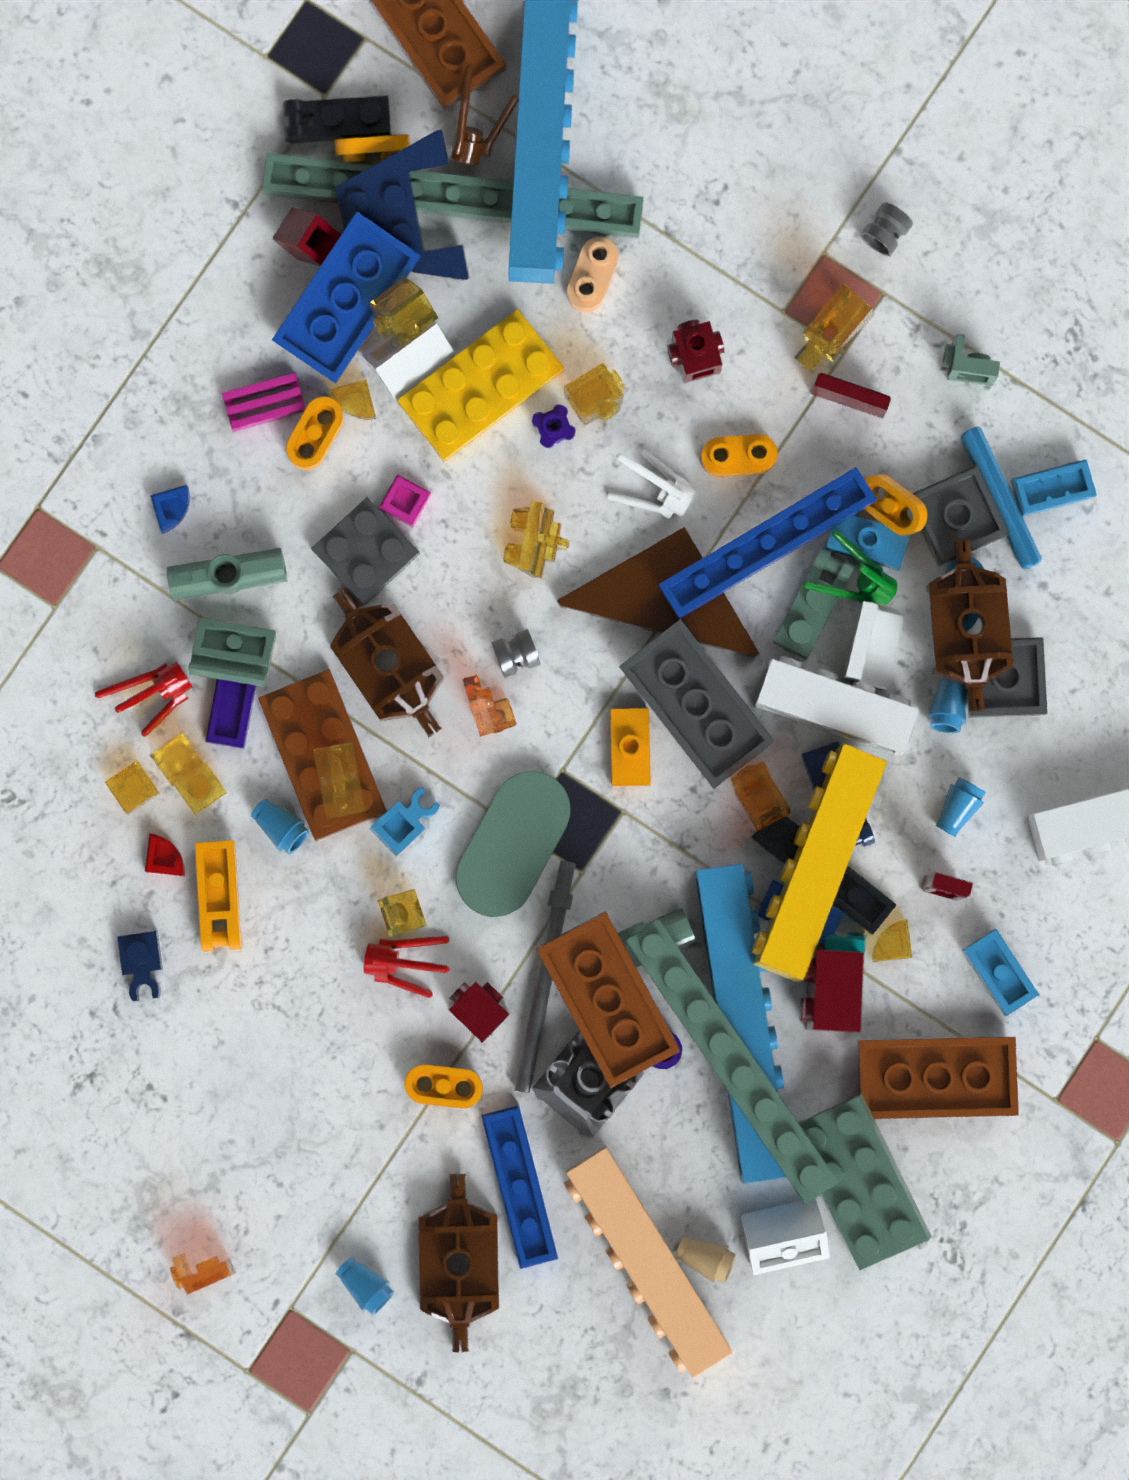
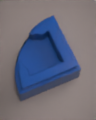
M188 485L150 495L161 533H167L177 527L186 516L189 508L190 491Z

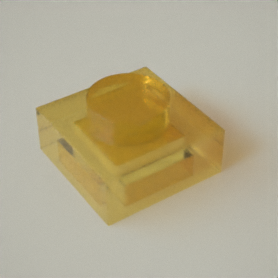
M137 760L105 781V784L127 815L160 794Z
M415 889L377 900L389 937L427 926Z

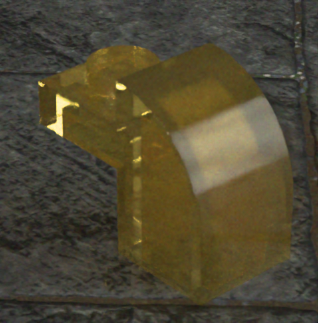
M183 730L150 752V757L171 786L177 789L195 815L227 793L204 760L202 754Z

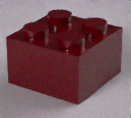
M814 951L805 977L801 981L808 982L807 998L800 999L799 1020L806 1022V1030L861 1032L863 952Z

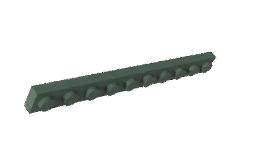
M267 153L262 191L263 194L339 203L336 186L373 165ZM418 170L410 171L417 212L511 223L514 182ZM567 188V199H559L558 211H566V230L639 238L644 197Z

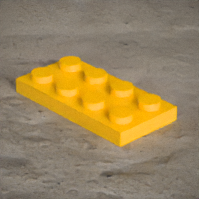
M517 309L400 397L397 403L442 461L446 462L563 373L564 367Z

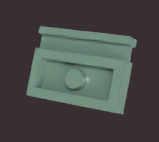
M200 618L192 649V658L188 666L189 674L266 687V678L276 641V630Z

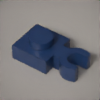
M158 931L117 936L122 975H134V981L129 988L131 1000L140 1001L138 991L144 984L151 987L152 998H160V985L152 977V971L163 970Z

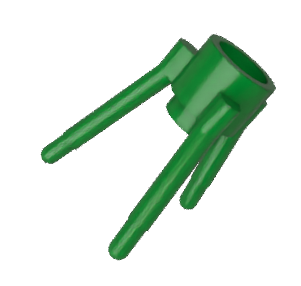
M834 530L832 536L861 563L858 565V570L861 574L857 579V587L860 591L853 592L809 581H804L802 587L815 592L854 600L860 604L863 601L870 603L873 601L878 605L888 604L896 594L897 581L884 573L882 567L873 563L839 531Z

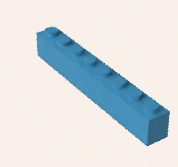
M525 0L508 281L554 284L555 270L563 271L564 247H556L557 234L565 235L566 211H558L559 199H567L568 176L560 174L561 163H569L570 140L562 139L563 128H571L572 105L565 104V92L573 93L574 69H567V57L575 58L576 34H569V23H577L578 0Z
M743 864L696 870L695 879L714 1001L778 1093L777 1089L784 1088L781 1066H774L772 1050L778 1049L775 1026L768 1027L766 1011L772 1010L769 987L762 988L760 972H766V970L753 965L756 954L751 953L755 941L754 934L760 931L757 910L750 911L748 895L754 894L751 871L744 872ZM728 1092L741 1182L745 1184L785 1178V1174Z

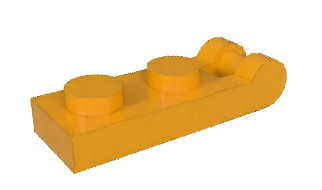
M235 840L195 843L202 952L215 951V947L229 946V950L242 949ZM227 919V931L214 932L213 920Z

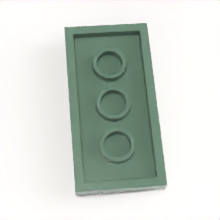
M862 1093L798 1122L838 1180V1183L823 1192L822 1195L859 1271L930 1240L932 1236Z

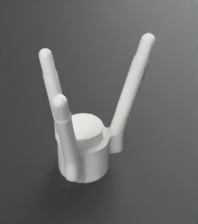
M646 449L641 450V455L668 478L667 481L625 455L617 454L616 458L618 461L662 488L657 499L663 502V504L660 505L613 492L606 494L607 499L657 512L668 519L671 518L673 512L681 517L683 516L696 493L695 489L688 486L690 482L679 477Z

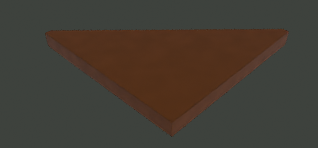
M683 527L558 599L557 603L561 608H569L603 619L663 633L676 623L678 618L658 588L659 584L701 560L703 557L686 528ZM724 593L681 618V621L699 644L741 653L753 658L760 654Z

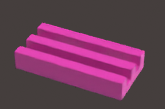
M296 373L222 393L233 432L303 413L306 409ZM290 385L292 387V389L254 399L237 405L233 404V402L237 400H241L272 390L280 389ZM295 398L296 401L295 404L239 420L236 415Z

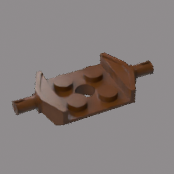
M962 540L954 542L955 569L938 577L926 586V592H929L935 657L933 674L960 685H965V689H968V712H983L985 709L982 687L986 686L987 681L1013 667L1006 578L996 572L978 568L975 563H971V541L964 540L962 542ZM974 614L980 618L982 622L980 633L969 634L963 629L962 619L964 615Z
M347 588L340 590L346 601L337 592L333 599L336 600L344 612L346 621L335 635L330 648L379 720L387 721L413 717L414 719L417 718L428 738L434 735L428 724H431L436 733L439 732L442 727L439 726L428 710L430 708L428 705L444 680V676L395 604H381L362 609L361 606L358 607L347 591ZM382 651H392L397 655V664L394 669L382 671L376 667V657Z
M449 1174L451 1199H448V1203L419 1217L420 1310L434 1318L450 1323V1328H453L452 1352H459V1340H461V1352H468L467 1327H470L471 1322L499 1309L498 1215L468 1202V1198H465L466 1174H459V1186H457V1174ZM460 1252L468 1257L470 1268L466 1273L456 1275L448 1269L447 1259L453 1253Z

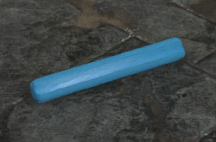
M980 427L971 428L961 435V440L973 465H978L1008 529L1009 535L1007 538L1021 568L1029 569L1042 561V557Z

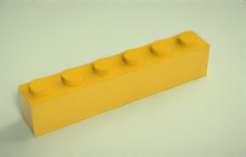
M847 744L841 745L835 752L829 751L821 771L827 774L821 788L815 787L808 803V808L813 811L808 823H801L794 839V844L799 847L794 859L788 858L782 869L779 880L785 883L780 895H773L766 910L765 916L771 919L765 933L759 931L753 943L751 953L756 954L753 965L794 982L804 979L887 761Z

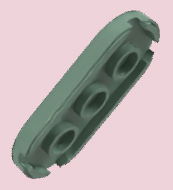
M522 772L506 780L497 791L465 850L456 872L458 892L465 904L476 913L487 917L506 916L520 909L529 898L561 839L570 818L568 795L556 779L542 772Z

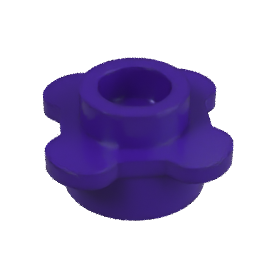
M558 404L551 411L546 413L537 412L533 415L532 424L539 430L540 444L543 447L552 448L554 444L574 438L576 430L574 426L569 424L567 419L568 410L565 406ZM552 423L557 424V428L555 430L550 428V425Z

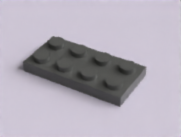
M681 619L619 666L713 789L775 742Z

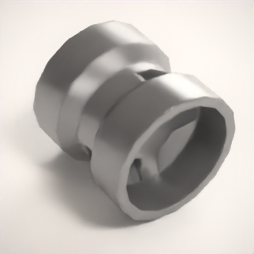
M884 202L876 211L875 223L867 224L860 236L876 252L885 256H891L898 246L897 239L908 233L913 226V222L901 209Z
M528 629L518 632L515 638L509 642L503 638L491 642L504 678L516 674L518 667L531 669L541 665Z

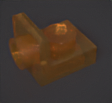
M477 675L462 679L480 737L491 733H499L516 725L508 698L494 701L490 688L482 689Z
M764 761L756 765L744 767L736 776L731 778L730 781L736 798L757 832L791 814L788 803L771 778L769 769Z
M185 1253L173 1257L174 1266L170 1267L175 1285L178 1289L184 1288L187 1295L236 1273L230 1258L220 1262L218 1257L215 1256L196 1264L198 1273L193 1274Z

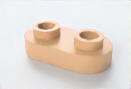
M593 237L581 249L567 288L568 300L572 307L578 311L592 312L598 309L605 299L618 264V249L610 239L606 237ZM596 250H603L607 256L603 260H596L592 254ZM587 284L594 291L590 295H583L580 293L579 288Z

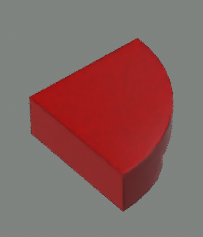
M149 833L145 872L185 877V865L179 850L167 839Z

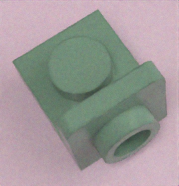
M957 334L952 344H946L942 366L949 367L947 380L992 386L998 378L1000 362L990 360V356L981 353H970L968 357L962 356L965 335Z

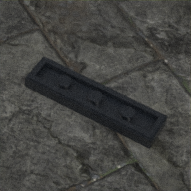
M775 807L751 839L784 865L788 858L794 859L799 847L794 844L799 826ZM847 865L833 905L839 910L844 911L846 916L870 935H873L896 907V904Z

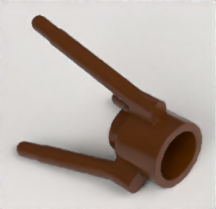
M468 64L465 67L457 133L450 156L458 162L477 165L480 162L481 155L490 157L493 144L519 98L517 95L511 97L487 139L484 140L481 130L466 126L473 66Z

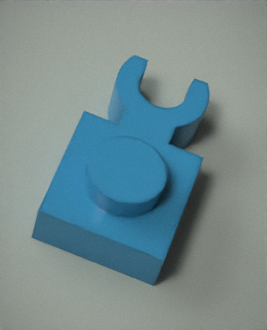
M423 787L413 793L409 802L410 806L407 809L398 801L370 827V830L396 857L426 829L418 820L432 817L440 807L438 802L434 803L429 809L420 807L418 800L426 792Z

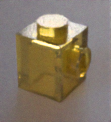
M405 276L369 303L376 316L372 322L379 333L385 339L391 336L402 346L406 342L417 338L423 329L438 319L423 290Z
M602 363L564 386V396L583 426H586L598 418L603 422L617 414L621 410L619 405L623 403L624 397L622 391L626 387L617 371L613 369L609 372L605 364Z

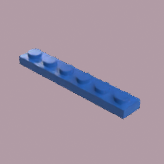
M857 467L660 583L658 588L679 620L874 504L877 499Z

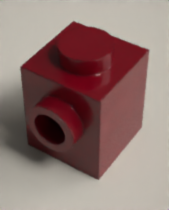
M291 207L272 239L297 260L321 266L341 234L318 214Z
M464 982L449 998L454 1003L449 1011L482 1043L510 1015L499 1004L504 997L488 982L482 987L477 982L471 987Z

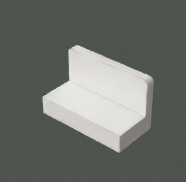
M421 309L362 353L361 356L367 365L380 377L392 397L398 400L455 357L456 354L437 323Z
M863 601L859 606L842 681L851 683L857 681L870 685L875 689L886 690L891 678L904 617L877 610L878 604Z
M813 1199L808 1204H804L801 1200L740 1215L753 1275L830 1258L827 1234L816 1199Z

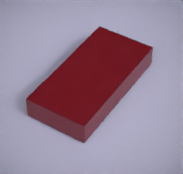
M822 372L818 374L811 392L812 395L882 419L891 401L889 395Z
M934 872L924 876L921 889L923 892L957 901L970 896L973 883Z

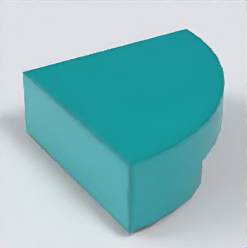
M849 932L847 936L830 934L825 939V950L865 953L867 946V934Z

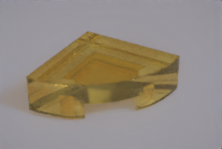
M367 380L330 389L332 398L340 404L342 410L347 414L361 420L376 419Z
M908 919L891 924L880 934L873 947L872 962L912 958Z

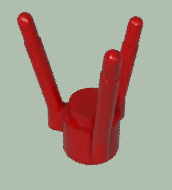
M176 661L170 666L165 663L155 670L96 691L95 697L102 698L153 680L154 684L115 707V711L120 713L157 692L161 694L164 700L172 697L141 731V735L146 737L179 704L188 699L185 692L193 688V686Z
M448 936L402 940L380 939L379 944L368 943L364 959V974L375 975V982L388 983L409 992L431 998L433 996L432 991L389 974H396L398 967L448 973L450 970L449 966L400 959L399 951L393 949L447 944L450 939Z

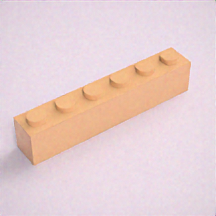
M607 1147L601 1148L566 1170L569 1180L564 1182L565 1187L575 1203L583 1200L590 1213L584 1216L596 1237L602 1233L605 1235L611 1245L605 1251L617 1271L624 1267L632 1281L627 1283L626 1286L637 1304L639 1305L645 1301L653 1315L648 1317L647 1320L658 1338L660 1339L666 1335L674 1347L668 1354L679 1372L682 1373L687 1369L691 1377L694 1378L733 1353Z

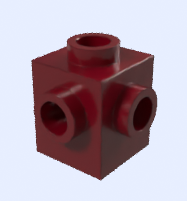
M698 319L686 321L678 325V330L672 333V344L667 345V351L672 367L679 366L684 384L720 374L723 366L720 354L725 353L719 330L713 332L710 321L700 324Z

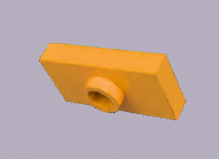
M649 708L610 709L612 787L651 786Z

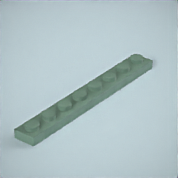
M655 920L627 939L626 943L804 1204H808L838 1183V1180L660 920Z

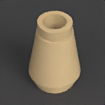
M683 1236L675 1258L681 1260L711 1282L715 1283L718 1280L725 1283L733 1267L736 1253L729 1251V1246L690 1239Z

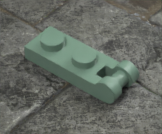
M821 547L804 581L844 589L856 564L847 559L842 562L830 556L831 551ZM823 569L836 575L832 585L819 579ZM801 586L773 643L807 660L839 597L815 592Z

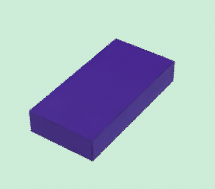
M217 679L205 742L245 749L256 685Z

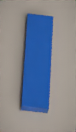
M517 1105L481 1115L520 1269L557 1260L558 1255L520 1106Z

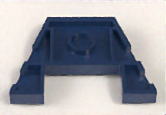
M443 129L434 131L336 186V192L344 230L356 212H359L421 255L411 272L467 280L470 276L464 244L431 250L424 249L410 171L449 164Z

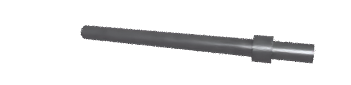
M560 861L555 890H550L548 906H551L544 943L562 934L566 909H571L573 899L570 889L575 863ZM542 959L540 960L515 1085V1091L530 1093L552 984V978Z

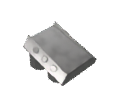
M579 1030L532 1089L538 1100L545 1102L574 1126L581 1135L593 1138L644 1075V1072L642 1071L610 1088Z

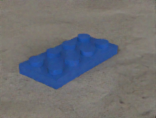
M356 212L272 341L336 384L421 255L359 212Z

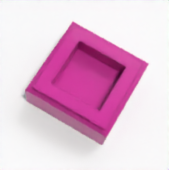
M397 474L379 509L413 528L427 504L431 492Z

